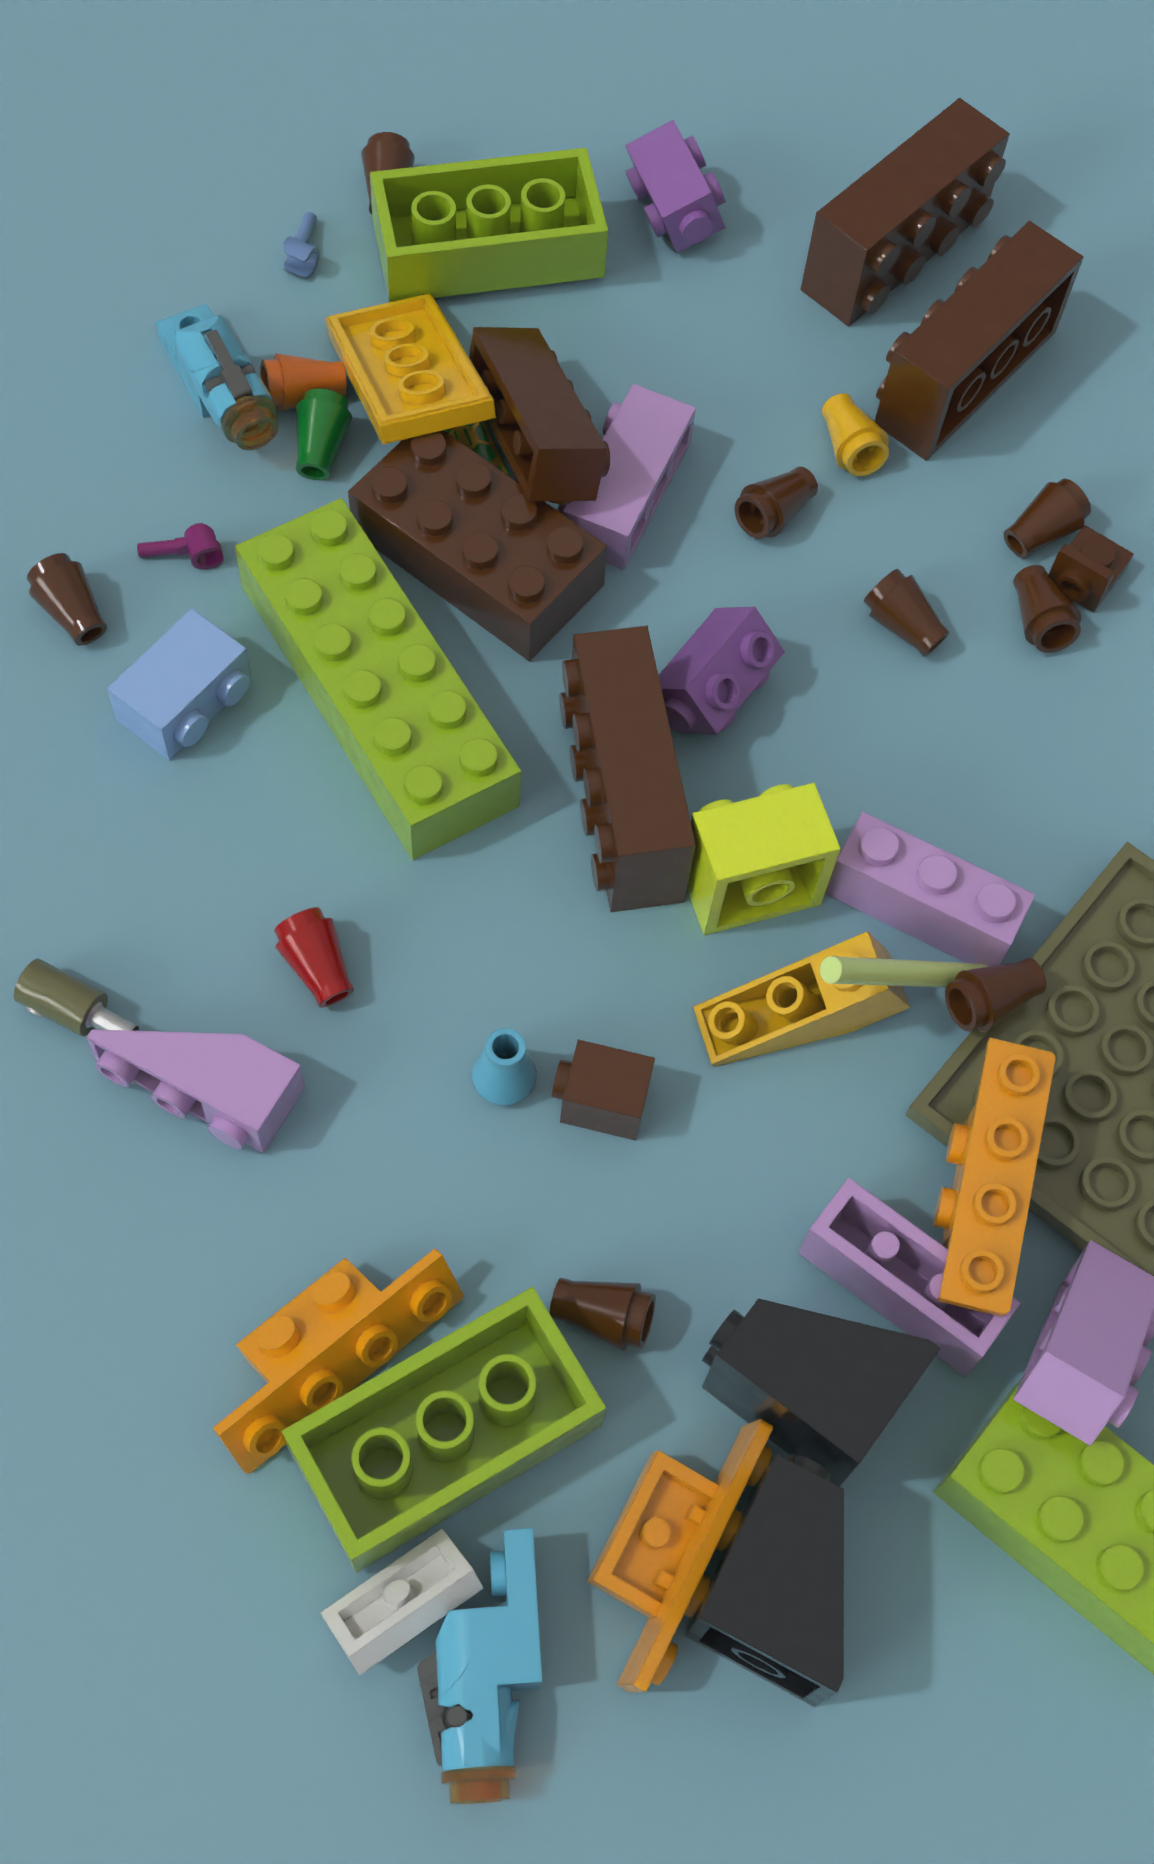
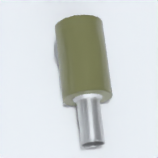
M37 958L31 961L23 970L16 983L13 996L16 1002L24 1005L32 1014L48 1018L80 1036H87L92 1029L139 1031L137 1024L106 1009L108 1002L106 993Z

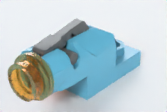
M206 303L155 322L158 338L202 417L210 415L216 425L222 429L226 438L230 442L236 443L243 450L259 449L272 441L279 429L277 422L278 411L262 379L256 373L246 352L240 348L221 315L214 316Z
M533 1528L504 1530L503 1551H489L492 1597L506 1596V1606L448 1611L435 1641L436 1651L422 1660L417 1667L436 1762L439 1766H442L441 1785H449L451 1805L510 1800L509 1781L517 1779L513 1747L520 1700H512V1691L540 1689L542 1684Z

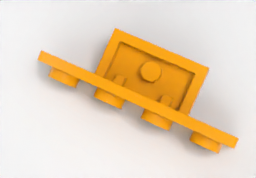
M989 1038L987 1042L975 1106L964 1125L954 1123L949 1137L945 1161L956 1164L952 1188L941 1187L933 1218V1226L944 1229L941 1245L947 1249L937 1300L939 1302L1000 1317L1007 1315L1011 1309L1056 1060L1055 1055L1050 1051Z
M434 1248L382 1291L376 1288L350 1261L344 1258L236 1344L246 1361L267 1384L215 1425L213 1430L246 1474L252 1473L286 1445L282 1430L353 1390L462 1300L463 1292L443 1255Z
M758 1419L741 1427L715 1483L659 1450L652 1452L587 1580L588 1583L648 1617L616 1684L627 1692H646L651 1683L658 1686L668 1674L678 1651V1645L671 1642L683 1615L688 1618L692 1617L701 1605L710 1585V1578L703 1573L716 1548L719 1551H723L732 1540L742 1517V1513L735 1509L746 1484L753 1487L759 1481L771 1459L772 1449L765 1444L773 1430V1425L763 1419Z

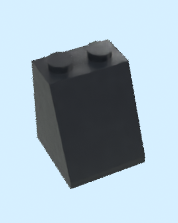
M758 1298L745 1317L734 1309L714 1334L709 1343L711 1347L702 1359L710 1367L702 1388L747 1423L763 1419L773 1425L769 1440L790 1456L792 1454L802 1455L821 1464L831 1473L829 1481L840 1487L860 1464L941 1348L928 1339Z
M776 1454L753 1491L742 1514L737 1531L720 1560L710 1581L708 1591L696 1611L685 1637L815 1707L836 1694L844 1679V1489L830 1482L831 1473L814 1460L798 1454H792L788 1460Z

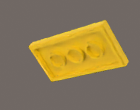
M428 293L335 314L325 318L328 337L340 361L343 362L345 371L382 445L496 418L494 399L432 294Z

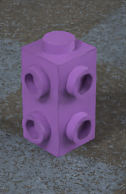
M674 120L625 145L634 166L626 170L625 173L638 201L648 197L651 204L643 208L657 238L667 233L676 253L725 228L717 207L726 202L712 171L704 176L702 175L700 169L706 166V162L693 135L684 140Z
M755 606L715 608L658 675L669 726L677 731V733L717 735L726 729L734 721L739 707L754 690L761 687L768 680L769 671L785 653Z

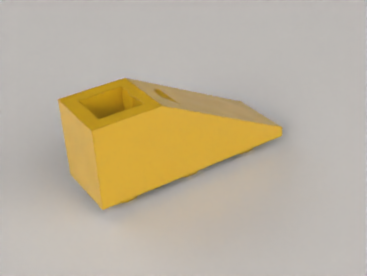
M866 931L693 1006L711 1064L719 1066L851 1033L909 1009L910 1006L902 986L829 984L820 975V965L829 956L892 959L890 952Z

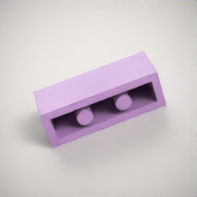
M632 384L622 404L617 402L612 404L603 426V435L605 436L602 440L606 441L609 446L610 467L608 474L605 477H601L596 501H573L569 504H559L557 511L607 545L606 563L625 570L691 444L696 407L636 384Z
M863 811L838 855L825 892L826 895L965 963H982L989 967L1001 964L1036 895Z
M849 1177L811 1226L798 1251L801 1256L906 1334L928 1339L941 1349L936 1356L964 1377L983 1358L1021 1303L1013 1297L1010 1311L1007 1315L1000 1317L937 1301L947 1249Z
M1090 1240L1059 1286L1013 1400L1090 1446L1107 1422L1119 1428L1137 1399L1139 1390L1134 1388L1133 1385L1144 1371L1152 1353L1146 1346L1154 1337V1276Z

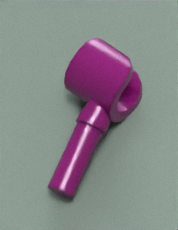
M196 523L190 526L185 531L184 537L137 544L140 558L189 554L191 564L195 568L202 570L215 568L224 559L214 530L204 523Z

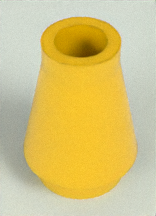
M841 393L829 398L822 407V416L827 423L838 466L843 470L849 471L854 476H866L877 471L884 465L889 456V438L887 433L855 404L850 395Z

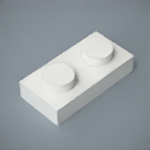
M440 1529L320 1612L360 1676L444 1617L448 1611L454 1610L481 1591L483 1586L468 1561L445 1531Z

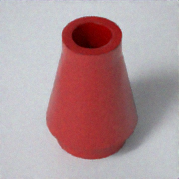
M319 907L300 911L275 927L274 932L279 940L275 946L276 950L314 995L320 1008L331 1006L354 992V988L348 978L334 921L332 918H325Z

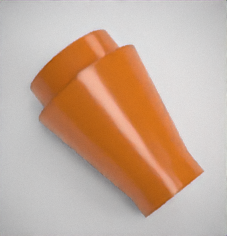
M275 353L274 359L261 361L260 378L270 393L274 406H278L281 412L296 408L297 403L303 400L304 393L310 389L321 388L335 391L343 396L346 394V372L342 361L328 362Z

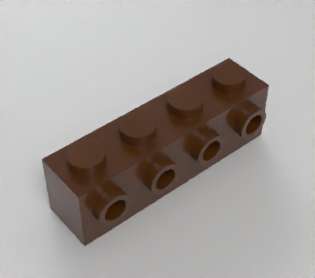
M474 327L469 359L494 399L496 418L487 421L528 501H549L560 505L569 504L573 501H596L601 477H605L608 474L610 467L609 446L600 437L592 423L589 411L584 409L574 391L572 381L565 376L557 361L555 352L549 348L538 328Z

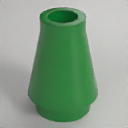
M310 389L304 393L303 400L296 405L298 454L296 471L305 478L325 480L330 477L332 464L352 421V415L348 411L349 402L343 395L328 389Z

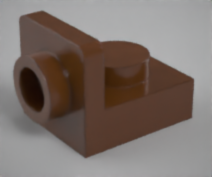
M1084 525L1070 545L1065 544L1058 552L1048 575L1071 602L1078 603L1094 613L1127 569L1134 553Z

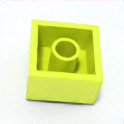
M815 783L793 787L789 784L777 785L767 789L758 797L734 803L728 799L717 800L705 805L699 812L692 813L691 826L696 848L687 890L703 935L822 904L841 848Z

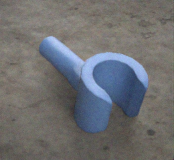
M312 212L305 213L295 238L290 236L284 241V252L288 255L284 262V270L305 279H309L315 272L320 255L319 248L309 244L317 222V216Z

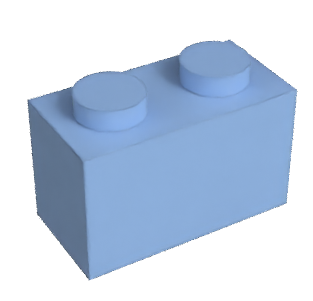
M191 608L107 687L115 719L170 761L183 747H190L198 742L205 733L208 723L225 706L235 705L245 695L252 681L247 649Z

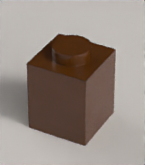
M578 1039L573 1060L560 1059L551 1097L562 1100L560 1123L636 1141L655 1058Z

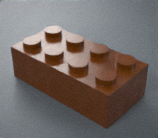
M958 98L816 212L800 290L848 327L866 312L869 314L876 312L892 290L901 283L907 285L912 282L929 259L935 254L939 256L944 255L953 246L959 234L970 225L972 227L979 226L988 216L994 200L990 198L994 184L1006 165L1003 155L1010 133L963 99Z
M1028 221L1013 237L1003 236L992 249L988 260L979 269L971 267L962 276L954 293L946 301L938 299L931 305L924 315L921 325L913 333L903 332L894 341L886 356V361L890 363L887 376L876 393V398L880 400L875 422L888 435L927 461L1056 332L1084 256L1031 221Z
M445 430L401 440L348 491L350 511L376 550L529 662L604 586L607 545L545 501H528L518 482Z
M648 625L574 634L572 659L562 661L565 692L560 693L559 700L564 729L573 728L575 745H570V762L575 782L584 781L586 798L580 800L583 830L585 836L595 835L597 853L591 854V868L596 891L606 890L610 912L683 903L696 844Z

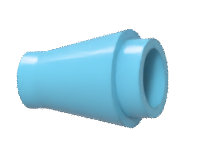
M500 1028L489 1035L484 1049L476 1058L472 1068V1081L477 1092L487 1101L498 1105H510L522 1101L531 1093L537 1079L536 1066L526 1049L523 1036L511 1028Z

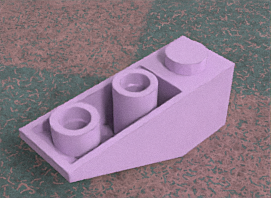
M92 1029L86 1037L96 1060L95 1068L103 1076L122 1087H129L131 1082H134L153 1093L151 1099L162 1109L176 1117L185 1118L188 1112L209 1123L208 1130L212 1135L235 1149H242L247 1144L264 1153L305 1090L300 1064L244 1034Z

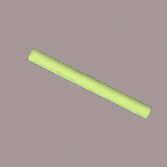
M829 956L820 965V975L829 984L946 987L949 983L955 981V977L960 971L989 966L982 963Z

